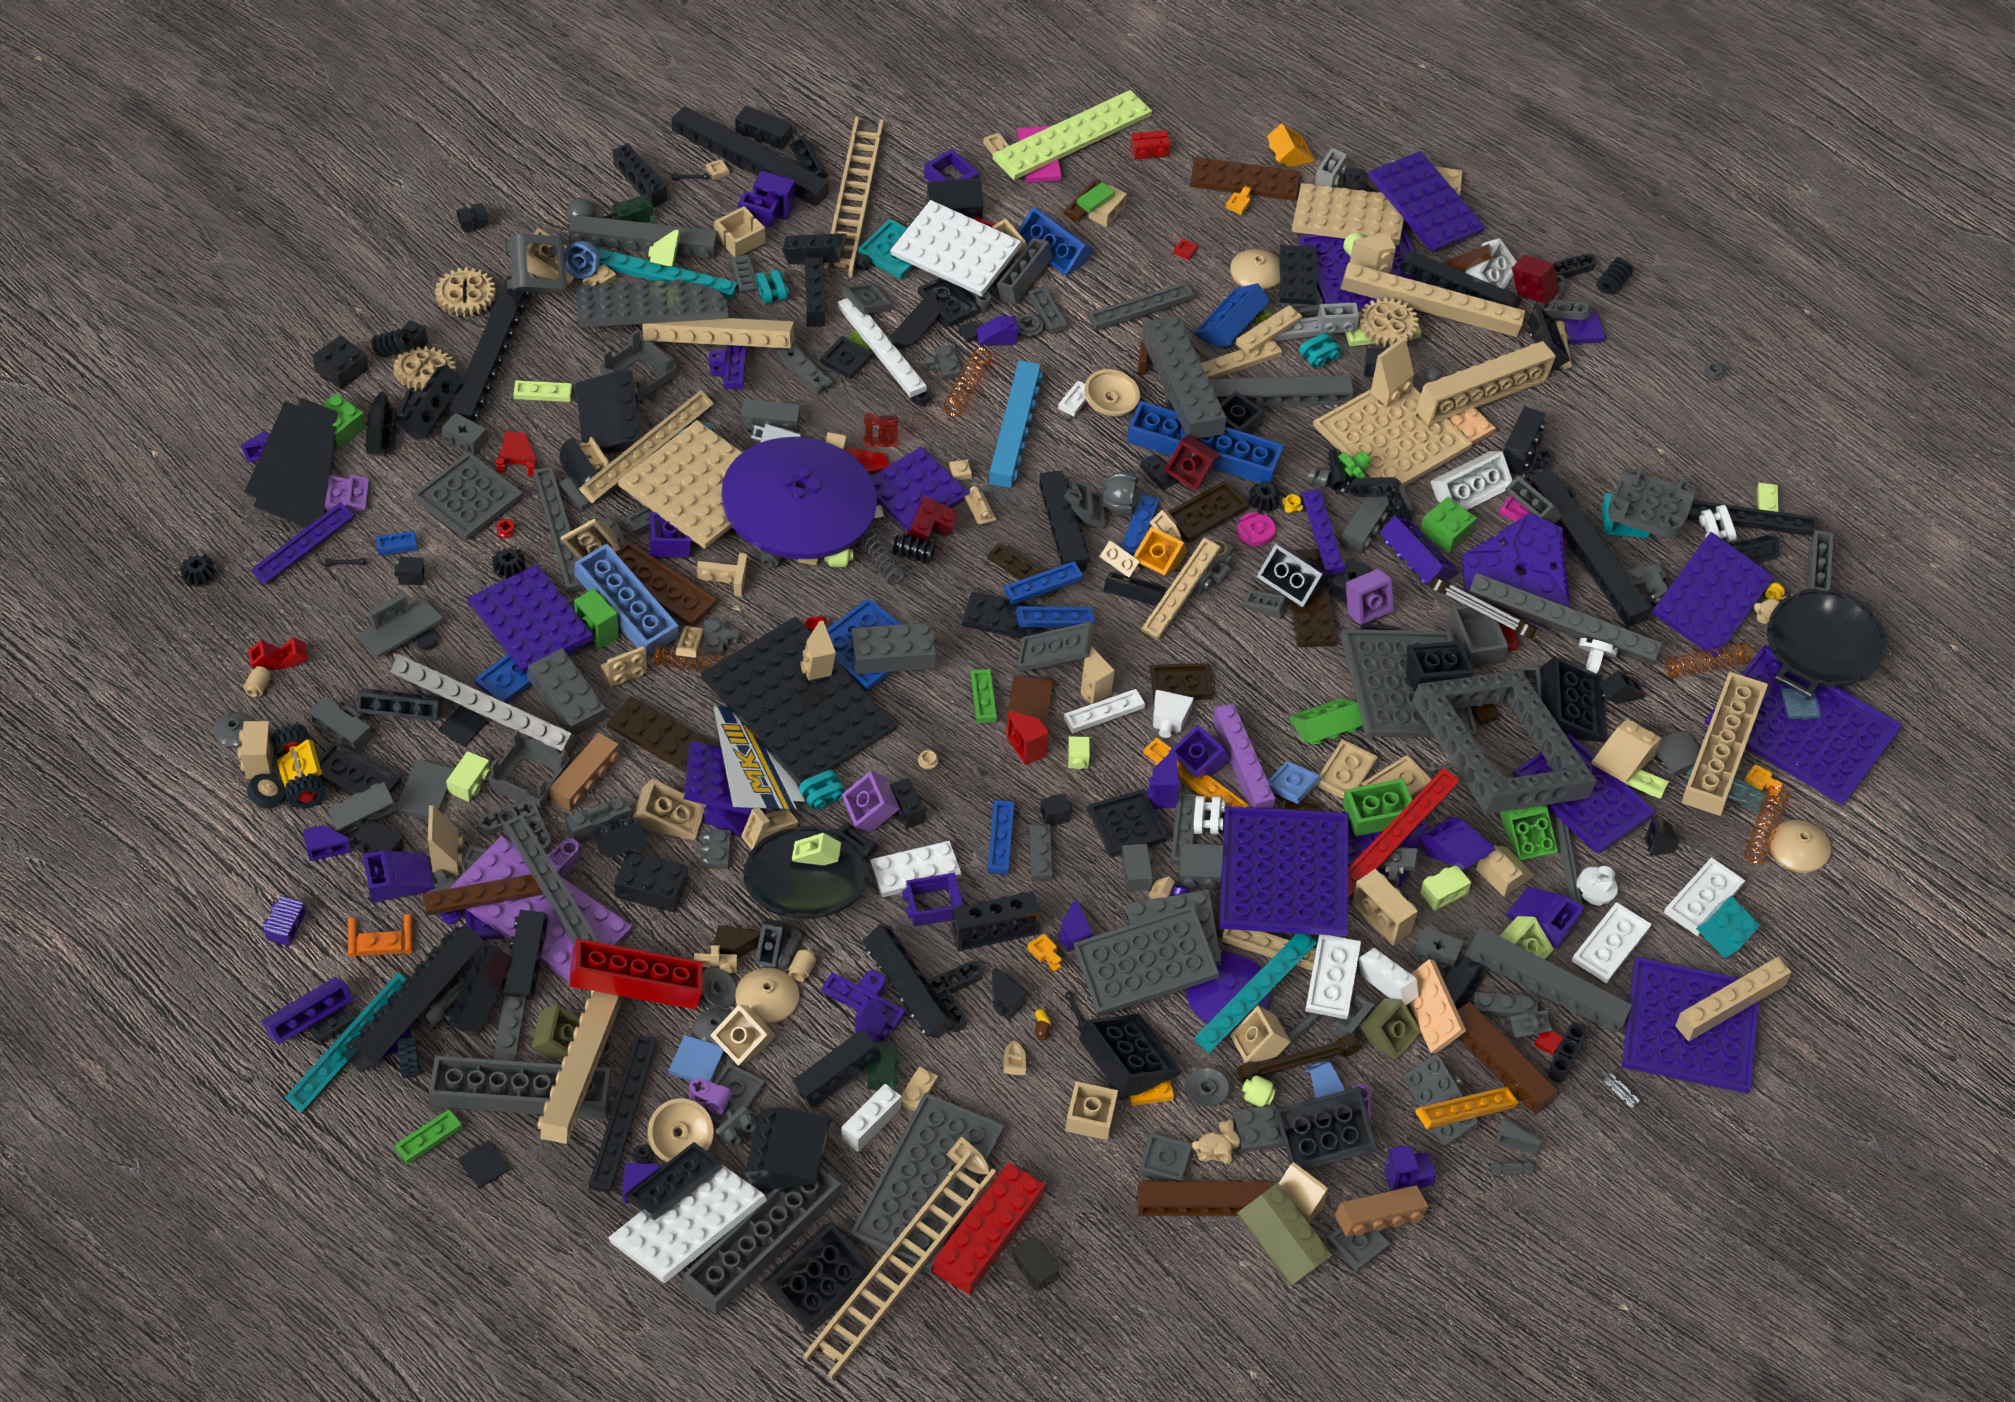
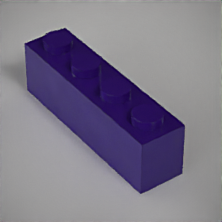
M334 977L261 1020V1023L270 1040L280 1044L349 1003L353 998L345 982Z

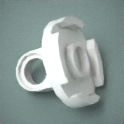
M1581 638L1578 645L1579 648L1590 652L1586 669L1596 674L1600 668L1603 656L1616 657L1618 648H1613V645L1594 639L1589 643L1587 638Z
M1607 866L1599 868L1588 867L1577 878L1576 886L1577 888L1580 887V890L1583 892L1581 896L1589 903L1601 906L1603 903H1611L1617 895L1618 889L1614 879L1615 871Z

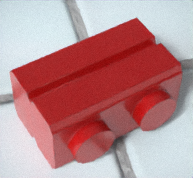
M1166 130L1131 134L1130 146L1134 159L1169 156L1170 140Z

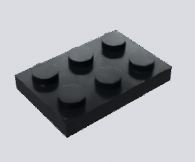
M938 278L918 288L917 293L922 299L928 293H931L937 299L940 306L938 317L947 327H951L979 313L977 305L960 286L943 278Z

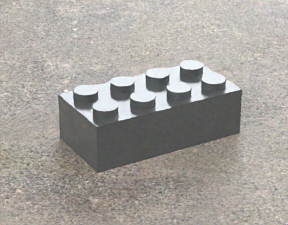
M931 622L852 628L851 643L855 674L935 669L936 653Z
M563 648L528 665L527 679L564 730L577 735L604 721L606 708Z

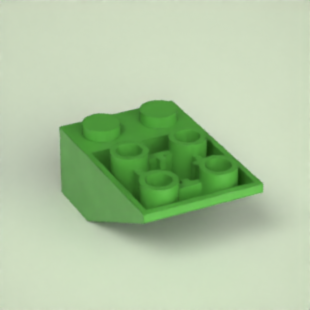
M1547 805L1500 812L1503 826L1519 860L1558 852Z

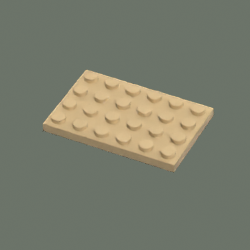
M1301 183L1292 232L1344 239L1352 233H1360L1364 237L1387 232L1394 245H1399L1404 218L1381 192L1375 193Z

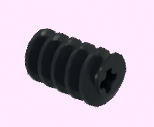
M1616 257L1598 279V289L1605 294L1617 293L1619 288L1632 275V265L1624 258Z
M407 328L403 330L397 329L396 331L393 330L385 334L373 336L371 345L377 356L386 358L387 356L412 350L414 347V337Z
M903 532L901 537L898 534L896 535L892 554L897 555L899 552L900 557L906 555L909 560L914 557L916 562L921 559L922 564L927 562L930 564L935 552V541H932L929 546L928 539L920 543V537L913 541V535L911 534L906 539V533Z

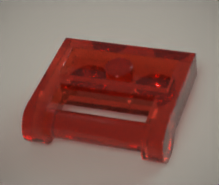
M865 414L863 418L865 424L863 444L867 447H897L898 416ZM873 426H878V437H873Z

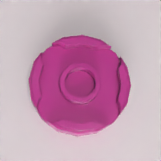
M1252 512L1240 518L1237 525V533L1239 538L1245 543L1252 546H1262L1268 544L1274 538L1275 524L1268 515H1259L1258 512Z

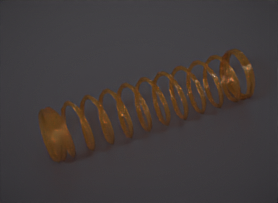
M974 349L973 354H971L970 359L959 375V379H957L956 384L943 404V409L947 414L951 416L961 415L964 405L967 404V400L970 399V395L973 394V390H975L976 385L982 378L987 364L992 360L991 354L986 349ZM977 350L984 351L985 353L988 354V356L985 355L984 353L975 352V351H977ZM975 354H982L988 358V361H984L981 358H977ZM972 359H975L979 363L986 365V367L983 368L981 365L972 362ZM969 364H973V366L983 370V372L980 373L978 370L971 368ZM966 369H970L973 373L980 375V377L977 378L975 375L967 373ZM963 374H967L970 378L977 380V383H974L972 380L968 378H964ZM964 379L968 384L974 385V388L972 389L969 385L961 383L960 380ZM961 384L965 389L971 390V393L969 394L966 390L958 388L957 385ZM958 389L962 394L968 395V398L966 399L961 394L955 393V390ZM952 395H956L959 399L965 400V404H963L961 401L952 398ZM946 403L953 409L960 411V413L954 414L948 411ZM950 403L955 404L959 409L954 408Z
M1742 642L1739 646L1734 644L1732 647H1719L1717 650L1711 649L1710 652L1708 650L1703 651V653L1698 651L1696 654L1682 655L1681 658L1679 656L1674 657V659L1667 658L1665 669L1671 679L1678 678L1679 669L1675 659L1679 658L1680 671L1685 676L1686 666L1682 660L1685 656L1687 657L1688 672L1692 675L1694 668L1689 657L1694 655L1695 670L1697 673H1700L1701 665L1697 658V654L1700 653L1702 654L1701 663L1703 670L1707 672L1708 662L1704 653L1708 652L1709 665L1714 670L1715 660L1711 654L1713 650L1718 653L1721 661L1720 667L1716 656L1717 666L1721 669L1724 661L1725 666L1729 667L1730 659L1725 650L1727 647L1731 649V662L1736 666L1737 657L1733 650L1734 646L1738 647L1737 656L1739 662L1747 664L1751 661V650L1746 642ZM1743 645L1746 647L1747 650V661L1743 654ZM1719 649H1723V661L1718 652ZM1732 651L1735 656V664L1732 659ZM1725 653H1726V655H1727L1728 665L1726 664V661H1725ZM1710 655H1711L1712 660H1713L1714 668H1712V666H1711ZM1703 657H1704L1705 662H1706V670H1705L1704 664H1703ZM1696 659H1697V661H1698L1699 671L1697 670V667H1696ZM1669 660L1672 663L1673 676L1669 670ZM1681 661H1682L1683 666H1684L1685 674H1683V671H1682ZM1689 661H1690V664H1691V667H1692V673L1690 672V669H1689Z
M658 644L655 650L654 664L658 666L663 658V665L665 667L669 664L671 660V666L673 668L677 665L678 662L680 669H682L686 663L688 670H690L694 664L696 671L700 669L701 665L703 671H705V651L703 650L702 657L698 669L696 667V658L693 657L692 664L689 668L688 657L686 656L682 667L680 663V656H677L675 665L673 666V646H671L669 659L667 661V664L665 665V645H663L662 650V645ZM712 651L706 669L709 668V665L710 667L712 666ZM720 652L718 653L716 663L720 662Z
M1771 785L1767 788L1764 802L1761 805L1762 808L1759 811L1760 814L1757 816L1751 838L1748 842L1749 844L1744 853L1745 858L1754 864H1762L1767 859L1768 847L1771 846V841L1774 839L1773 835L1776 833L1777 823L1780 821L1784 804H1786V799L1789 796L1788 791L1782 786ZM1771 789H1781L1786 793V797L1777 793H1769ZM1772 795H1778V796H1781L1782 798H1777V797H1774V796H1772ZM1771 801L1776 805H1782V809H1779L1776 806L1767 805L1766 802ZM1768 807L1774 811H1780V815L1765 811L1764 808ZM1766 813L1769 816L1778 817V821L1764 818L1762 814ZM1764 819L1769 823H1775L1776 827L1773 828L1768 824H1762L1760 820ZM1762 825L1767 829H1773L1774 832L1771 834L1768 831L1759 830L1757 826ZM1759 831L1764 835H1771L1772 838L1769 840L1763 836H1757L1755 832ZM1753 838H1758L1762 841L1769 842L1770 844L1766 846L1763 843L1755 842ZM1751 844H1756L1759 847L1767 848V852H1764L1758 848H1752ZM1749 851H1755L1757 853H1760L1764 856V858H1756L1749 853ZM1747 853H1748L1752 858L1757 859V860H1762V861H1756V860H1753V859L1749 858V857L1747 856Z

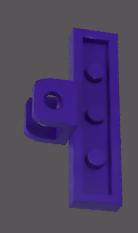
M727 345V353L726 349L709 352L710 375L724 376V389H743L747 346Z
M873 970L868 971L864 975L859 986L832 972L821 988V992L856 1011L859 1010L865 998L870 1000L888 1019V1028L894 1031L905 1016L904 1009L881 998L886 990L885 977Z

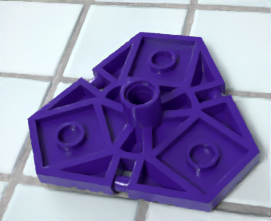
M1532 513L1523 516L1510 526L1499 531L1496 537L1491 536L1478 546L1464 553L1461 557L1464 590L1466 592H1469L1474 576L1478 573L1568 608L1571 606L1567 570L1564 569L1566 558L1562 528ZM1503 541L1506 546L1503 547L1500 542ZM1551 566H1556L1557 569L1551 570ZM1516 570L1523 571L1525 575L1517 574ZM1523 618V619H1525V620H1527V621H1529V622H1531V623H1533V624H1536V625H1538V626H1540V627L1542 626V624H1539V623H1536V622H1534V621H1531V620H1528V619H1526V618Z

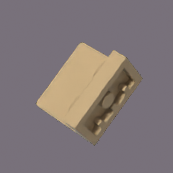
M644 646L608 659L606 663L600 665L601 671L610 687L647 673L646 649Z

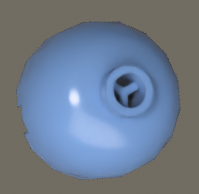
M574 242L564 251L566 270L575 278L584 279L590 277L597 271L600 265L599 251L590 242Z

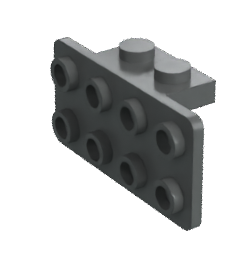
M400 593L368 611L372 626L358 633L357 640L374 657L379 658L443 621V618L425 599H419L408 605L406 596Z
M1436 1054L1406 1073L1403 1077L1419 1107L1470 1095L1469 1092L1466 1093L1463 1086L1465 1084L1460 1076H1455L1449 1072L1441 1057ZM1471 1118L1432 1129L1440 1143L1447 1146L1476 1127L1479 1122L1477 1118Z

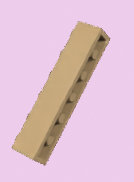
M1776 957L1681 1012L1675 1026L1688 1041H1691L1784 987L1792 972L1779 957Z

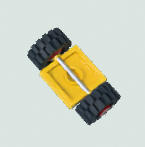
M294 723V726H291V724H287L288 727L281 726V730L276 729L275 733L272 734L271 741L277 757H281L277 760L288 803L292 808L295 807V809L301 807L303 810L308 806L313 808L312 805H319V802H322L326 796L322 780L319 777L322 775L314 743L310 740L307 728L303 725L298 726V724Z

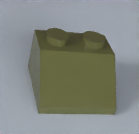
M1384 998L1360 1025L1369 1042L1394 1060H1397L1421 1033L1420 1028L1402 999Z
M558 1004L540 1011L532 1049L547 1058L563 1060L564 1056H568V1046L570 1041H574V1031L576 1027L580 1026V1018Z

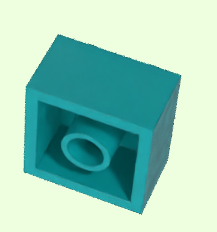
M1731 895L1718 903L1696 929L1724 958H1727L1741 948L1759 928L1760 924Z

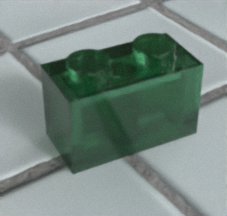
M646 194L612 205L613 219L642 223L654 222L653 205Z
M874 1042L882 1057L874 1064L869 1065L867 1090L878 1091L884 1084L893 1089L894 1083L898 1084L899 1071L895 1070V1065H900L901 1052H896L897 1043Z

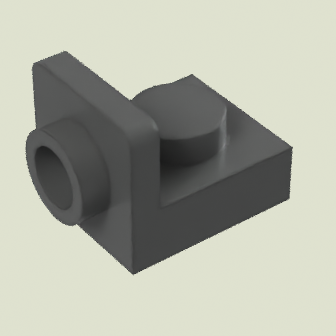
M1657 571L1644 579L1647 590L1652 594L1646 600L1649 603L1653 601L1654 604L1658 603L1668 590Z

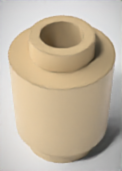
M258 666L251 671L243 686L247 695L259 697L263 694L270 681V672L266 668Z
M807 949L797 951L789 967V976L798 982H803L807 979L816 963L814 953Z

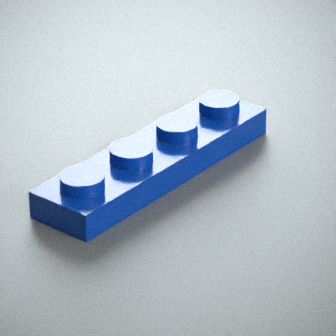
M1141 493L1121 548L1130 555L1134 556L1151 526L1149 522L1154 518L1160 498Z
M1075 561L1006 585L1004 586V592L1011 604L1014 605L1083 580V574Z
M1018 606L1016 609L1019 627H1069L1087 622H1092L1095 625L1092 607Z
M994 800L987 873L1008 875L1014 802Z

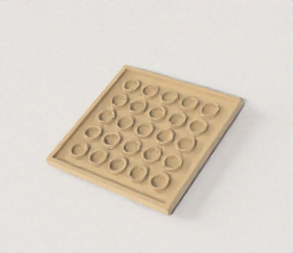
M1414 387L1409 392H1404L1397 401H1393L1387 406L1370 393V389L1314 420L1313 426L1340 453L1345 452L1351 458L1357 452L1360 453L1363 450L1371 458L1370 467L1363 472L1367 478L1394 477L1400 480L1403 487L1472 447V443L1448 419L1429 426L1416 412L1421 394Z
M696 420L618 480V486L652 511L658 513L660 517L669 521L671 525L675 528L677 527L678 530L688 535L705 549L732 528L722 507L721 491L727 469L742 452Z

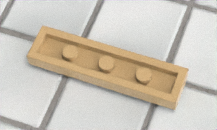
M1289 305L1237 338L1236 345L1249 355L1300 322L1302 315Z

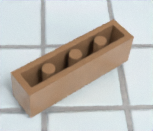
M598 733L549 788L550 800L569 811L575 805L578 806L583 796L594 788L598 779L604 777L608 768L618 761L620 757L619 744Z
M1416 1185L1341 1202L1335 1217L1346 1237L1360 1236L1370 1231L1377 1232L1387 1227H1399L1405 1223L1419 1222L1424 1218L1429 1206Z

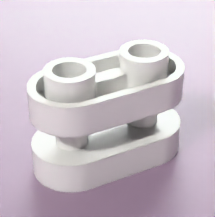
M1724 504L1717 506L1716 513L1714 514L1710 509L1701 512L1699 521L1702 527L1705 526L1707 532L1705 537L1710 532H1713L1721 539L1725 538L1728 543L1736 541L1735 529ZM1717 520L1719 521L1722 531L1720 532L1716 524Z
M1196 796L1194 834H1203L1204 828H1210L1211 834L1218 835L1220 830H1224V818H1221L1222 813H1225L1226 802L1222 801L1221 796H1213L1212 802H1206L1205 796ZM1206 810L1211 811L1210 820H1205Z

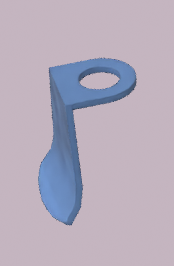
M1317 1062L1304 1069L1305 1072H1310L1316 1098L1346 1090L1330 1062Z

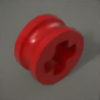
M502 519L497 523V534L501 538L506 539L514 535L513 521Z

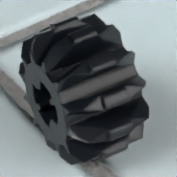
M1264 481L1261 484L1255 483L1254 487H1251L1249 503L1252 504L1253 509L1258 508L1259 512L1265 510L1268 513L1269 510L1274 511L1280 504L1281 491L1278 490L1277 485L1272 486L1271 481L1268 484Z
M512 546L507 550L503 547V550L497 551L496 556H493L492 559L493 570L499 578L504 576L507 579L526 568L524 554H521L519 549L514 550Z
M197 553L195 557L189 555L188 560H183L180 572L184 582H187L190 586L195 584L198 587L199 584L203 583L206 585L207 581H212L213 575H215V568L211 559H208L205 554L200 557Z

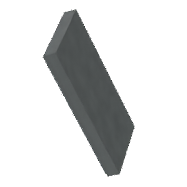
M1087 622L1023 637L1017 669L1023 672L1089 657L1095 625L1092 622Z

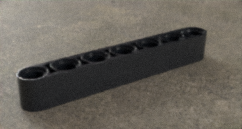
M1414 251L1406 252L1400 264L1402 273L1436 287L1517 309L1521 304L1520 297L1512 292Z

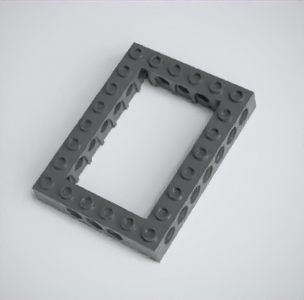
M1521 670L1418 684L1412 699L1413 704L1485 814L1590 797L1597 780ZM1505 698L1510 706V710L1516 714L1520 720V725L1524 726L1529 734V738L1537 745L1539 753L1543 754L1548 762V766H1551L1554 772L1500 779L1454 709H1465L1471 706L1482 707L1483 705L1493 703L1501 704Z

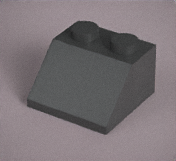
M1181 843L1178 862V885L1189 889H1220L1223 845Z

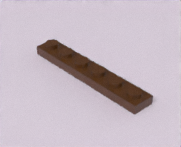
M532 874L428 892L422 895L426 916L544 894Z

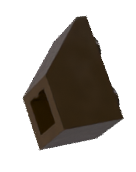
M718 925L713 945L720 946V954L737 955L738 959L758 948L760 932L752 929L734 928L729 925Z

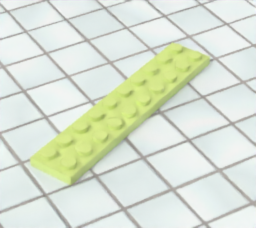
M1129 90L993 153L992 159L1013 180H1016L1150 117L1152 110Z

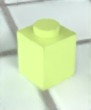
M1069 737L1068 768L1088 769L1090 757L1089 737Z

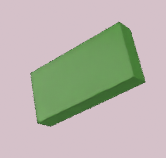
M1102 182L1078 198L1077 204L1088 213H1091L1113 198L1115 191Z

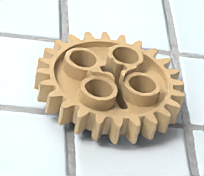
M465 267L464 271H461L460 268L457 269L458 272L450 270L451 275L445 273V278H439L440 283H436L435 295L439 307L443 306V311L449 310V314L456 312L457 317L460 313H463L464 317H466L467 313H470L471 316L474 315L473 312L481 314V309L487 311V306H492L491 301H495V283H493L492 277L488 278V273L482 275V270L475 272V268H472L471 271H468L467 267ZM465 281H467V289H466V292H467V293H466V294H467V302H466V303H464V295H465L464 282H465Z
M1384 297V301L1377 298L1376 303L1371 300L1370 305L1365 304V308L1361 309L1359 327H1361V332H1365L1364 337L1370 336V342L1376 340V345L1381 342L1386 347L1387 344L1392 346L1402 337L1406 339V342L1408 340L1412 341L1413 336H1416L1419 318H1416L1417 313H1412V307L1407 308V303L1401 305V300L1396 303L1394 298L1390 301L1386 297Z
M427 346L424 347V350L417 347V350L412 349L410 352L398 355V359H395L394 376L397 377V381H401L402 386L408 384V389L415 387V391H417L419 388L423 389L439 366L448 365L456 372L455 361H452V357H448V353L442 354L441 349L436 352L434 347L431 350H428Z

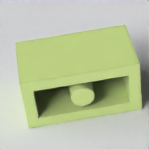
M467 751L446 781L448 793L470 802L473 796L479 793L482 783L487 781L491 774L489 760Z
M1446 867L1439 874L1427 877L1423 881L1420 893L1433 910L1436 911L1467 895L1471 882L1459 867Z

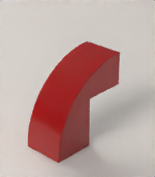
M294 637L280 648L261 640L248 650L250 666L254 668L260 666L267 670L289 668L308 659L305 642Z

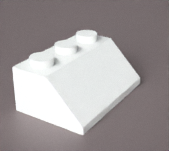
M1498 238L1482 244V246L1490 244L1492 258L1469 267L1465 273L1505 289L1513 276L1512 267L1517 261L1502 240Z

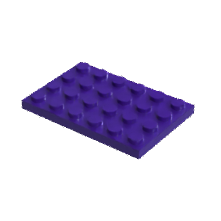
M1421 151L1370 170L1368 174L1369 178L1432 253L1479 234L1485 229L1483 223Z
M1710 532L1651 613L1709 655L1716 658L1774 576L1713 532Z
M538 564L467 597L469 604L522 674L527 672L528 665L562 648L567 653L594 640L593 634Z
M1569 733L1566 737L1597 782L1589 798L1547 804V808L1599 855L1651 819L1656 811L1624 782L1591 764L1595 756ZM1539 753L1516 768L1512 775L1514 777L1554 771L1551 766H1548V762L1543 754Z

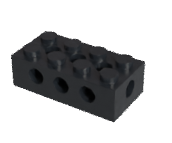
M1034 891L1028 893L1021 892L1018 895L1002 896L990 901L983 900L975 904L960 905L953 908L951 932L957 951L1039 935L1041 911Z

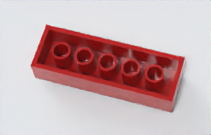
M577 938L570 959L569 987L696 1010L702 995V961Z
M1008 1162L934 1258L933 1273L966 1294L971 1295L1044 1198L1045 1184Z

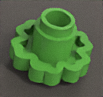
M1363 450L1360 453L1357 452L1351 458L1345 452L1338 456L1346 467L1344 470L1351 478L1353 476L1355 478H1367L1363 472L1370 467L1369 464L1372 460Z

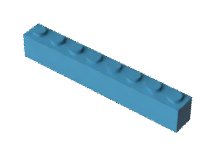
M1018 361L989 472L990 485L1011 488L1013 481H1017L1018 470H1016V467L1021 465L1022 456H1020V452L1024 453L1025 442L1023 440L1028 438L1029 433L1027 424L1031 425L1033 414L1030 412L1035 410L1036 400H1034V397H1038L1040 386L1037 385L1042 382L1043 372H1040L1041 364Z

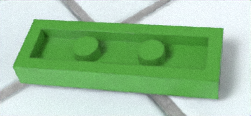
M990 669L970 670L976 723L996 722L997 716Z
M448 1109L396 1143L394 1149L408 1165L461 1130L462 1124Z

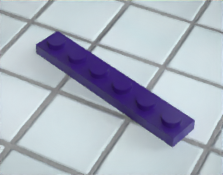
M1320 489L1301 492L1302 501L1324 571L1330 575L1345 572L1343 559Z
M338 503L252 568V573L266 586L354 518V514L344 504Z

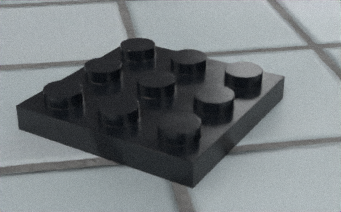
M1145 789L1087 806L1088 813L1109 858L1121 855L1123 845L1147 844V847L1167 841V834Z

